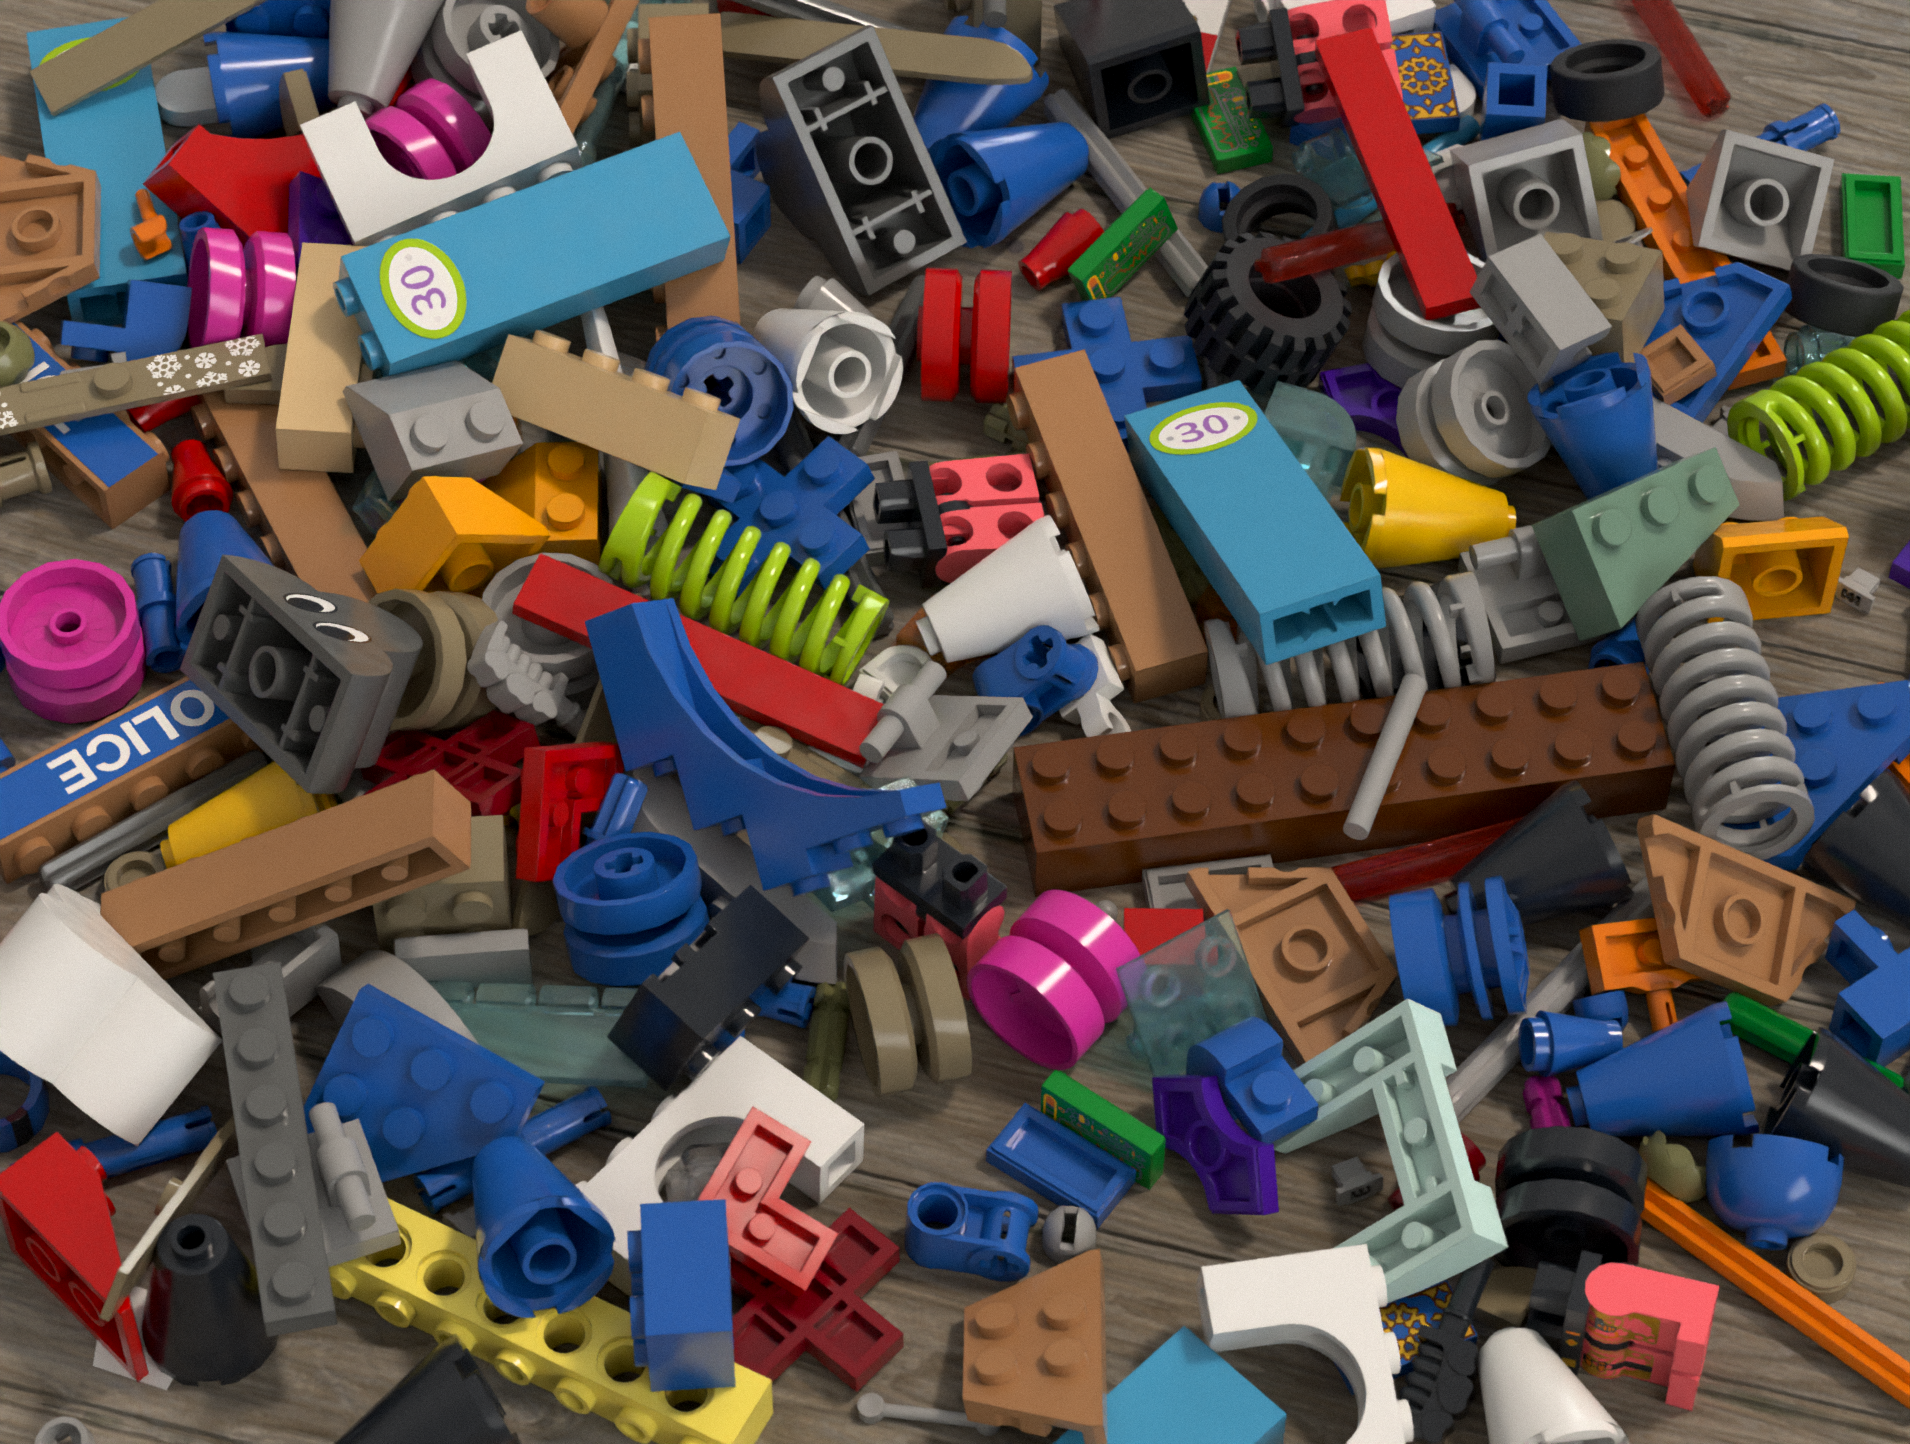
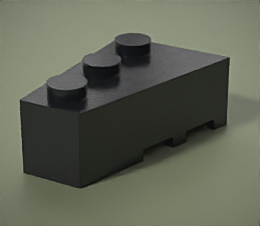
M751 884L705 926L704 932L690 946L686 943L671 958L673 963L659 977L653 973L641 984L607 1036L613 1044L666 1092L683 1074L694 1081L720 1053L713 1044L721 1035L727 1031L734 1039L738 1037L762 1010L755 1001L767 989L775 996H778L803 968L795 958L810 938Z

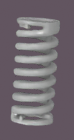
M1472 571L1447 575L1440 582L1437 597L1430 586L1422 581L1412 582L1406 588L1403 603L1394 590L1382 587L1386 627L1358 636L1376 698L1395 695L1391 668L1389 625L1398 647L1405 674L1419 675L1427 682L1423 646V620L1434 648L1445 689L1461 687L1462 685L1456 642L1457 617L1461 618L1467 640V645L1460 646L1461 659L1471 658L1472 664L1466 665L1469 683L1480 682L1483 684L1494 682L1495 668L1490 629L1482 593L1477 578ZM1220 619L1204 621L1208 662L1221 719L1260 714L1256 656L1266 682L1274 712L1294 709L1290 658L1265 665L1239 625L1237 626L1235 642L1229 622H1224ZM1356 637L1325 646L1342 703L1361 700ZM1323 647L1294 656L1308 707L1327 705Z
M1716 576L1688 578L1663 587L1651 595L1640 607L1635 619V626L1644 652L1645 663L1651 672L1653 690L1659 698L1661 717L1667 725L1668 740L1675 752L1676 767L1684 780V794L1692 808L1695 831L1760 860L1781 854L1798 844L1809 833L1815 821L1814 807L1804 784L1803 773L1798 765L1794 763L1796 750L1794 744L1786 736V719L1781 711L1777 709L1778 694L1774 686L1769 682L1770 669L1766 660L1761 656L1762 643L1760 637L1752 629L1753 615L1747 596L1736 583ZM1699 597V598H1696V599H1693V600H1690V601H1686V602L1683 601V600H1686V599ZM1674 604L1677 605V607H1675V608L1669 610L1666 614H1664V615L1660 618V616H1661L1667 609H1669V608H1670L1671 606H1673ZM1705 618H1725L1721 622L1704 624L1692 628L1676 638H1672L1682 628L1693 622ZM1789 807L1791 808L1789 814L1772 825H1769L1766 821L1767 818L1773 817ZM1759 821L1761 828L1749 830L1732 829L1722 826L1721 823L1743 824Z

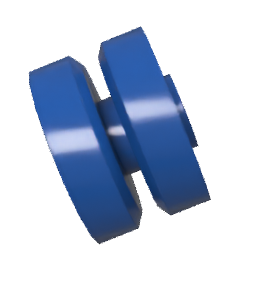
M656 832L624 833L594 841L572 852L557 866L553 878L558 909L566 923L563 934L569 961L576 974L592 983L610 986L641 985L653 973L659 977L673 963L671 960L673 955L686 943L690 946L704 932L703 929L709 923L707 907L700 896L702 880L697 855L690 843L674 835Z

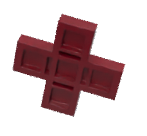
M492 710L446 741L420 731H397L386 738L377 763L370 767L360 768L363 779L378 784L363 795L407 780L411 776L435 770L471 802V817L503 815L504 818L510 813L511 808L521 802L520 774L522 769L515 766L524 757L525 747L540 746L534 724Z
M849 1207L828 1227L837 1232L838 1235L807 1290L800 1298L731 1257V1290L747 1302L732 1317L735 1363L774 1382L793 1362L807 1351L857 1392L904 1347V1333L861 1299L900 1262V1247Z

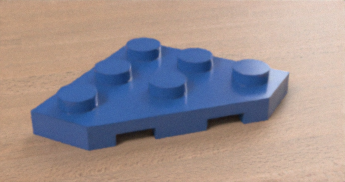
M1739 262L1714 268V276L1683 284H1680L1679 278L1664 281V311L1644 347L1681 324L1715 364L1716 377L1670 405L1702 423L1792 300L1789 284Z
M1908 680L1778 698L1777 709L1781 711L1786 719V736L1794 744L1796 750L1794 763L1798 765L1803 773L1804 784L1814 807L1815 821L1809 833L1798 844L1781 854L1762 861L1786 871L1796 870L1801 865L1800 863L1804 861L1803 858L1812 847V844L1843 811L1847 812L1861 798L1859 795L1893 761L1900 764L1910 754V687ZM1789 807L1781 813L1767 818L1766 821L1769 825L1780 821L1789 814L1791 808ZM1759 821L1743 824L1724 823L1725 827L1732 829L1749 830L1761 828Z
M368 983L359 989L304 1104L308 1134L315 1132L309 1117V1111L321 1103H333L336 1106L342 1124L359 1119L381 1182L476 1156L485 1145L498 1138L506 1136L519 1137L545 1081Z

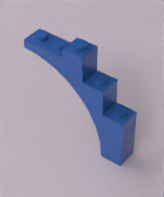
M673 598L631 603L585 621L625 771L652 767L655 778L678 773L694 831L720 826L723 837L747 831L763 891L790 886L792 896L796 897L831 887L829 874L854 867L850 852L874 845L871 836L872 832L883 829L885 839L912 833L924 828L921 816L947 808L940 782L900 790L854 788L817 777L776 754L741 723L714 689L690 646Z

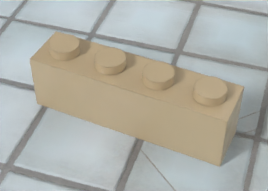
M302 242L276 422L279 469L354 473L357 448L366 449L343 390L348 385L376 379V369L371 371L364 361L358 344V336L363 333L355 316L346 317L341 311L334 293L333 282L339 279L340 257L368 246Z
M535 330L532 340L508 334L492 384L500 388L512 416L683 484L712 490L717 489L740 422L739 418L718 410L721 399L685 387L683 396L669 392L667 389L671 380L639 368L634 369L632 377L617 371L620 360L590 349H585L582 357L576 356L568 352L571 341L544 331Z

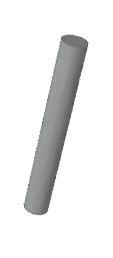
M1406 674L1403 677L1343 826L1344 833L1353 839L1364 840L1368 837L1428 687L1426 680L1419 675Z

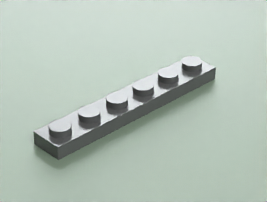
M281 962L215 972L213 977L267 1337L337 1325Z

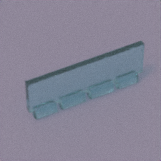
M426 980L454 1010L480 1046L542 1079L545 1083L647 1087L649 1076L607 1038L638 988L607 987L604 990L601 1001L602 1009H598L599 994L596 987L543 985L538 999L539 1006H535L536 989L533 984L481 983L475 999L477 1004H473L474 987L471 982Z

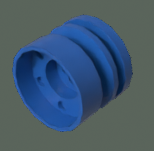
M717 316L689 318L668 329L652 347L644 368L646 371L670 379L667 391L683 396L685 387L715 396L721 399L719 411L740 419L724 467L748 464L768 453L785 434L794 410L793 385L783 364L737 322ZM713 375L717 385L708 392L703 381L708 376Z
M1502 875L1485 878L1487 909L1477 910L1469 881L1461 882L1458 885L1457 914L1444 915L1440 900L1433 887L1393 894L1389 897L1393 943L1404 1000L1410 999L1440 1013L1445 1028L1458 1025L1460 994L1472 993L1476 1008L1484 1021L1494 1019L1492 989L1502 987L1507 1011L1510 1016L1527 1014L1526 993L1530 966L1520 913L1507 894Z

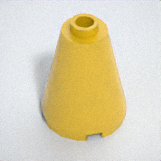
M1377 447L1358 448L1353 453L1347 466L1341 488L1340 501L1350 502L1349 522H1343V524L1376 569L1458 559L1461 552L1469 551L1470 545L1508 537L1509 530L1516 528V510L1514 506L1508 505L1507 497L1501 491Z
M273 761L169 824V838L160 842L167 869L174 867L191 858L201 857L238 843L245 838L257 836L292 823L301 817L310 816L337 806L335 794L307 793Z

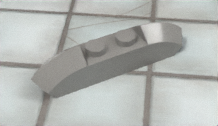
M1552 378L1546 382L1549 387L1554 384ZM1653 397L1658 469L1672 462L1716 447L1740 504L1729 518L1754 521H1775L1784 518L1783 485L1776 462Z
M652 767L625 772L624 774L641 780L648 786V792L631 833L656 832L669 834L691 844L697 855L702 880L700 896L709 909L711 917L714 918L751 884L810 938L795 958L803 966L795 979L815 983L827 982L828 984H836L838 968L837 922L806 895L793 897L790 886L763 891L752 848L736 834L723 837L720 826L694 831L683 789L668 775L655 778Z

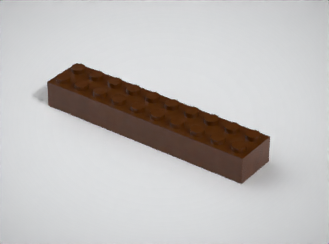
M1644 662L1426 691L1368 837L1364 840H1356L1347 836L1343 831V826L1396 695L1013 747L1012 793L1034 895L1038 897L1048 890L1074 892L1142 882V870L1267 854H1271L1272 863L1275 864L1505 832L1559 787L1573 779L1580 783L1591 799V802L1583 805L1587 815L1593 814L1596 819L1663 810L1667 807L1675 762Z

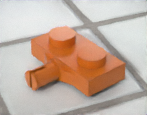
M1655 918L1591 925L1579 930L1591 994L1597 995L1624 990L1637 995H1645L1652 1033L1677 1022L1671 990L1683 983L1705 980L1664 963Z

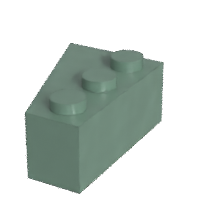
M1716 447L1672 462L1531 525L1579 641L1621 629L1639 611L1645 601L1664 585L1740 505Z

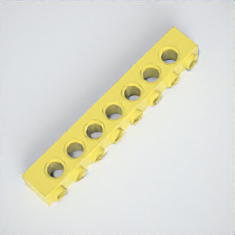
M389 1198L387 1199L399 1229L401 1244L329 1267L333 1296L340 1299H349L352 1296L374 1307L377 1313L389 1323L402 1328L412 1325L433 1335L438 1343L457 1333L463 1349L467 1348L472 1355L493 1364L495 1369L506 1379L519 1385H527L529 1382L553 1393L562 1405L576 1413L588 1414L591 1411L612 1421L624 1435L636 1442L644 1444L650 1441L657 1444H755L773 1415L772 1380L735 1363L736 1387L651 1392L649 1367H635L630 1313L596 1296H593L578 1308L562 1314H558L556 1308L553 1307L544 1310H533L536 1318L520 1317L509 1324L492 1322L500 1316L511 1314L499 1309L489 1299L483 1288L478 1273L476 1240ZM393 1258L400 1260L395 1265L389 1267L375 1266L376 1263L384 1259ZM443 1287L459 1288L457 1292L446 1296L433 1294L436 1290ZM564 1343L580 1346L575 1351L569 1353H558L552 1350ZM623 1372H634L641 1375L631 1382H618L612 1379ZM683 1401H695L701 1404L696 1410L688 1412L678 1411L673 1408L676 1404Z

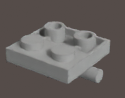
M1531 525L1509 530L1508 537L1470 545L1469 551L1460 553L1459 572L1472 571L1477 578L1486 609L1492 646L1500 664L1600 641L1614 632L1579 641Z
M927 661L911 682L900 685L877 713L878 723L859 746L862 756L870 761L859 778L875 789L900 790L940 782L944 800L969 801L980 790L984 780L1004 754L1013 747L1015 740L1033 717L1022 697L933 695L946 679L947 674L945 669L937 662Z
M325 1102L314 1106L309 1111V1117L315 1132L308 1134L328 1267L400 1245L399 1229L359 1119L342 1124L336 1106L333 1103ZM240 1156L227 1159L226 1164L252 1241Z

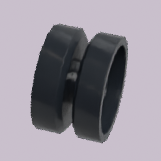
M1551 1126L1530 1129L1510 1138L1498 1153L1495 1177V1195L1497 1198L1495 1203L1508 1248L1495 1254V1258L1504 1267H1527L1537 1270L1541 1260L1577 1269L1581 1252L1584 1250L1603 1255L1601 1265L1623 1263L1637 1266L1642 1236V1218L1640 1214L1644 1210L1647 1186V1164L1636 1149L1620 1139L1588 1128Z

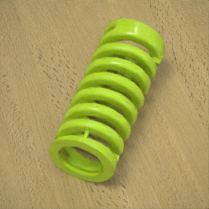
M1910 309L1903 312L1896 321L1892 320L1877 326L1871 334H1865L1853 339L1845 348H1839L1827 353L1820 362L1816 361L1801 367L1794 376L1790 375L1777 380L1769 390L1764 389L1755 392L1736 402L1729 410L1727 428L1728 436L1731 439L1765 457L1767 456L1764 449L1770 446L1771 443L1779 461L1787 470L1786 478L1781 476L1783 501L1791 500L1805 491L1804 484H1820L1829 475L1830 470L1842 471L1849 468L1856 456L1867 457L1874 454L1880 447L1881 442L1893 443L1898 441L1904 435L1906 428L1910 429V406L1902 400L1901 394L1891 379L1887 367L1889 365L1895 371L1898 380L1910 398ZM1862 379L1872 388L1876 399L1884 410L1886 420L1876 412L1873 403L1865 392ZM1837 393L1847 403L1858 423L1860 434L1853 429L1841 409ZM1812 408L1821 416L1833 438L1834 447L1827 442L1818 428ZM1759 421L1765 424L1770 443L1768 440L1761 442ZM1787 422L1793 427V429L1797 432L1798 435H1792V433L1787 427ZM1801 441L1807 451L1809 462L1801 455L1797 446Z
M651 471L639 484L615 524L601 555L598 571L616 580H619L621 576L623 584L629 588H639L650 581V594L653 601L670 598L676 600L680 596L679 608L683 616L697 621L710 612V628L730 635L740 627V641L760 650L769 644V654L792 664L800 658L799 667L846 687L869 648L883 620L890 600L859 584L851 598L858 603L856 608L825 648L837 613L850 587V580L843 574L835 575L812 611L795 632L799 617L821 566L819 561L814 558L805 559L784 593L765 616L775 586L791 554V548L788 544L777 542L746 589L734 602L746 568L761 538V531L755 526H747L730 554L704 587L714 557L732 521L731 514L724 509L714 513L700 539L674 572L685 539L702 506L701 497L694 493L685 496L666 530L644 556L650 535L655 536L657 533L653 526L666 499L675 502L682 489L681 486Z

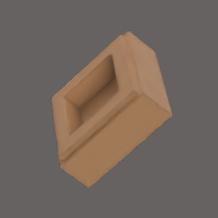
M1681 324L1645 346L1640 354L1646 357L1651 371L1652 392L1659 400L1668 405L1677 402L1717 376L1715 364Z

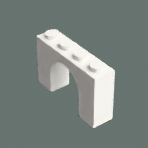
M518 31L466 54L474 82L493 119L494 130L491 141L483 155L471 167L457 175L444 179L423 180L404 175L391 167L380 154L356 101L300 125L310 154L353 245L370 246L583 167L578 145L522 31Z
M740 1036L723 1053L720 1052L713 1062L678 1096L672 1094L665 1098L655 1110L651 1122L634 1139L627 1137L619 1142L610 1153L606 1166L588 1183L581 1181L575 1185L605 1214L614 1230L616 1242L613 1245L612 1256L615 1263L608 1281L629 1297L632 1296L627 1231L641 1230L640 1204L663 1203L659 1192L666 1180L679 1168L681 1155L688 1146L708 1144L716 1148L714 1150H707V1147L697 1148L695 1151L686 1154L693 1155L694 1157L685 1162L706 1155L719 1154L717 1152L719 1144L732 1141L750 1109L755 1107L812 1141L790 1178L789 1183L820 1204L863 1161L864 1123ZM729 1256V1258H730V1278H731V1257Z
M1367 1244L1201 1267L1195 1288L1205 1344L1214 1352L1282 1343L1298 1344L1315 1349L1329 1357L1342 1369L1350 1381L1356 1396L1358 1407L1357 1428L1353 1436L1345 1444H1405V1442L1413 1441L1414 1430L1410 1406L1406 1399L1397 1400L1392 1378L1393 1374L1400 1373V1354L1394 1332L1384 1333L1379 1307L1387 1306L1385 1276L1381 1265L1371 1266Z

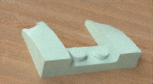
M1406 999L1293 1070L1319 1104L1317 1120L1272 1143L1274 1144V1150L1286 1154L1354 1126L1378 1113L1380 1115L1404 1206L1334 1248L1367 1244L1371 1266L1381 1265L1387 1287V1303L1435 1285L1508 1248L1492 1189L1474 1180L1445 1080V1077L1456 1072L1457 1068L1440 1013L1410 999Z

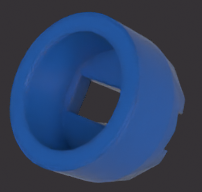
M1226 181V183L1213 182L1202 191L1199 198L1198 218L1205 228L1213 232L1223 233L1222 219L1226 210L1220 211L1219 202L1229 203L1241 190L1240 187L1229 181Z
M1624 990L1572 1001L1575 1016L1602 1021L1617 1020L1622 1032L1628 1023L1629 1009Z

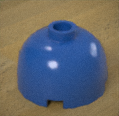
M1753 1134L1751 1147L1732 1148L1733 1135L1720 1136L1709 1140L1705 1163L1707 1199L1712 1211L1725 1225L1733 1230L1746 1233L1745 1243L1747 1245L1765 1250H1783L1787 1248L1788 1238L1808 1236L1824 1226L1837 1204L1842 1184L1844 1157L1841 1154L1828 1161L1829 1147L1802 1139L1767 1134Z

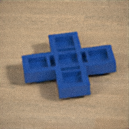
M1121 297L1063 303L1061 321L1068 350L1012 356V374L1014 378L1015 368L1085 349L1127 453H1129L1124 415L1147 409L1146 403L1174 400L1201 392L1202 379L1195 351L1192 347V338L1185 335L1131 342Z
M829 436L785 477L759 458L748 464L727 466L725 469L739 479L738 482L741 483L733 504L705 495L713 507L717 510L724 509L732 516V521L735 522L726 531L710 567L708 578L712 579L747 526H755L761 531V538L746 568L735 597L736 599L746 589L777 542H784L790 546L791 554L786 562L799 570L807 558H814L819 561L821 569L814 583L826 590L835 575L844 574L870 550L863 535L839 518L837 514L861 493L875 477L867 463Z

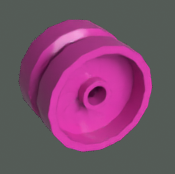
M432 78L420 81L400 95L395 107L382 108L365 119L374 142L385 161L400 173L423 180L444 179L465 171L483 155L492 138L481 117L465 98L446 83Z
M206 227L199 229L193 243L187 287H192L187 326L189 349L263 334L265 347L288 344L296 290L295 255L292 240L288 233L257 231L250 236L243 249L233 229Z
M80 559L47 562L24 573L5 591L0 603V645L2 653L6 658V669L11 688L25 708L43 719L68 724L94 721L123 708L140 690L148 670L146 648L142 628L139 623L135 595L120 574L101 563Z

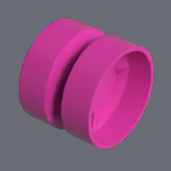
M1062 890L1043 892L1014 922L1010 929V936H1004L997 940L970 969L967 975V988L970 998L978 1013L994 1033L1028 1060L1054 1070H1066L1073 1067L1102 1035L1104 1023L1114 1021L1144 989L1147 982L1144 961L1124 930L1110 916L1091 902Z

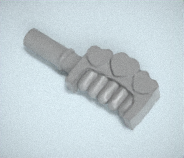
M500 619L486 626L474 647L471 659L467 663V669L470 674L476 677L481 687H487L486 693L490 702L497 705L506 714L515 712L518 719L525 720L528 723L534 724V726L554 718L558 727L566 729L576 738L586 713L577 702H571L564 696L569 678L562 672L552 676L547 671L542 672V666L537 662L531 663L532 658L530 655L521 653V648L518 645L510 644L509 637L505 635L508 625Z

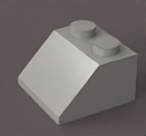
M1564 119L1450 150L1461 207L1483 262H1486L1488 256L1538 234L1544 237L1546 232L1558 234L1572 233L1579 237L1603 241L1583 135Z
M457 360L348 385L343 390L388 502L407 498L410 488L420 481L423 476L468 477L473 480H479L499 475L523 444L500 388Z

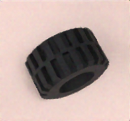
M1259 232L1256 238L1250 233L1237 236L1235 241L1229 239L1222 245L1188 297L1189 300L1184 308V316L1188 319L1184 325L1187 336L1196 340L1192 347L1198 356L1206 357L1209 361L1207 366L1216 374L1221 372L1230 378L1229 383L1240 380L1243 385L1250 387L1252 393L1265 395L1267 390L1275 396H1287L1290 390L1297 393L1305 389L1309 382L1312 383L1348 331L1351 323L1348 318L1352 310L1351 303L1344 299L1348 292L1343 282L1335 280L1333 277L1335 271L1328 263L1320 262L1316 258L1317 254L1308 247L1304 250L1295 245V240L1284 236L1281 240L1275 239L1271 233Z

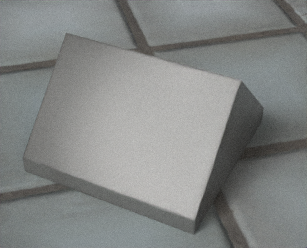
M1722 130L1686 189L1693 245L1789 272L1796 256L1812 254L1835 159L1735 131Z

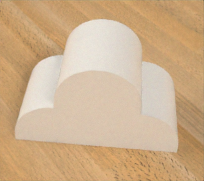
M54 884L47 894H39L0 943V1051L28 1071L52 1083L71 1102L96 1122L117 1136L138 1146L223 1040L80 894L63 885Z

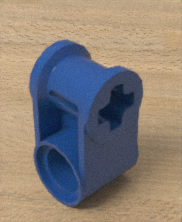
M1039 625L1030 629L1021 639L998 655L982 662L975 669L972 679L977 696L1024 698L1033 718L1018 736L1021 737L1032 732L1042 721L1071 701L1086 694L1097 678L1098 661L1092 650L1081 644L1069 645L1066 643L1061 632L1049 625ZM1042 642H1044L1045 644L1051 646L1052 649H1050V648L1046 647L1045 645H1043ZM1060 677L1066 678L1067 680L1071 681V683L1063 680Z
M944 1182L924 1184L911 1194L907 1203L904 1234L905 1250L915 1263L928 1269H944L981 1275L995 1281L1010 1282L1020 1280L1026 1277L1030 1271L1031 1260L1030 1256L1026 1253L1029 1229L1035 1226L1038 1221V1205L1032 1199L1011 1191L992 1192L954 1186ZM1007 1211L1010 1213V1217H1005L1003 1215ZM938 1221L946 1224L948 1228L934 1230L926 1227L924 1224ZM1003 1233L1007 1234L1006 1239H1001ZM997 1256H1003L1004 1259L999 1261Z

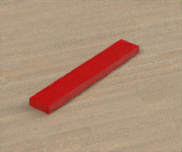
M1372 27L1315 40V56L1424 319L1430 321L1481 308L1470 294L1477 275Z
M540 553L513 603L512 614L592 649L585 621L631 603L647 602L649 600ZM679 614L690 646L714 689L733 712L765 726L779 727L792 738L862 769L864 768L867 759L860 753L859 746L878 723L877 713L883 707V703Z

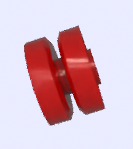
M926 268L923 306H919L917 326V362H921V401L952 402L959 392L961 364L971 365L970 393L975 402L1007 404L1012 299L1011 270L981 269L974 281L973 307H963V277L958 269Z

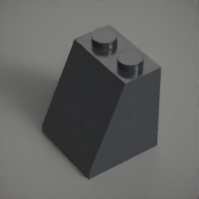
M1069 0L1053 5L1062 51L1090 117L1107 139L1194 113V108L1210 105L1201 30L1182 0Z

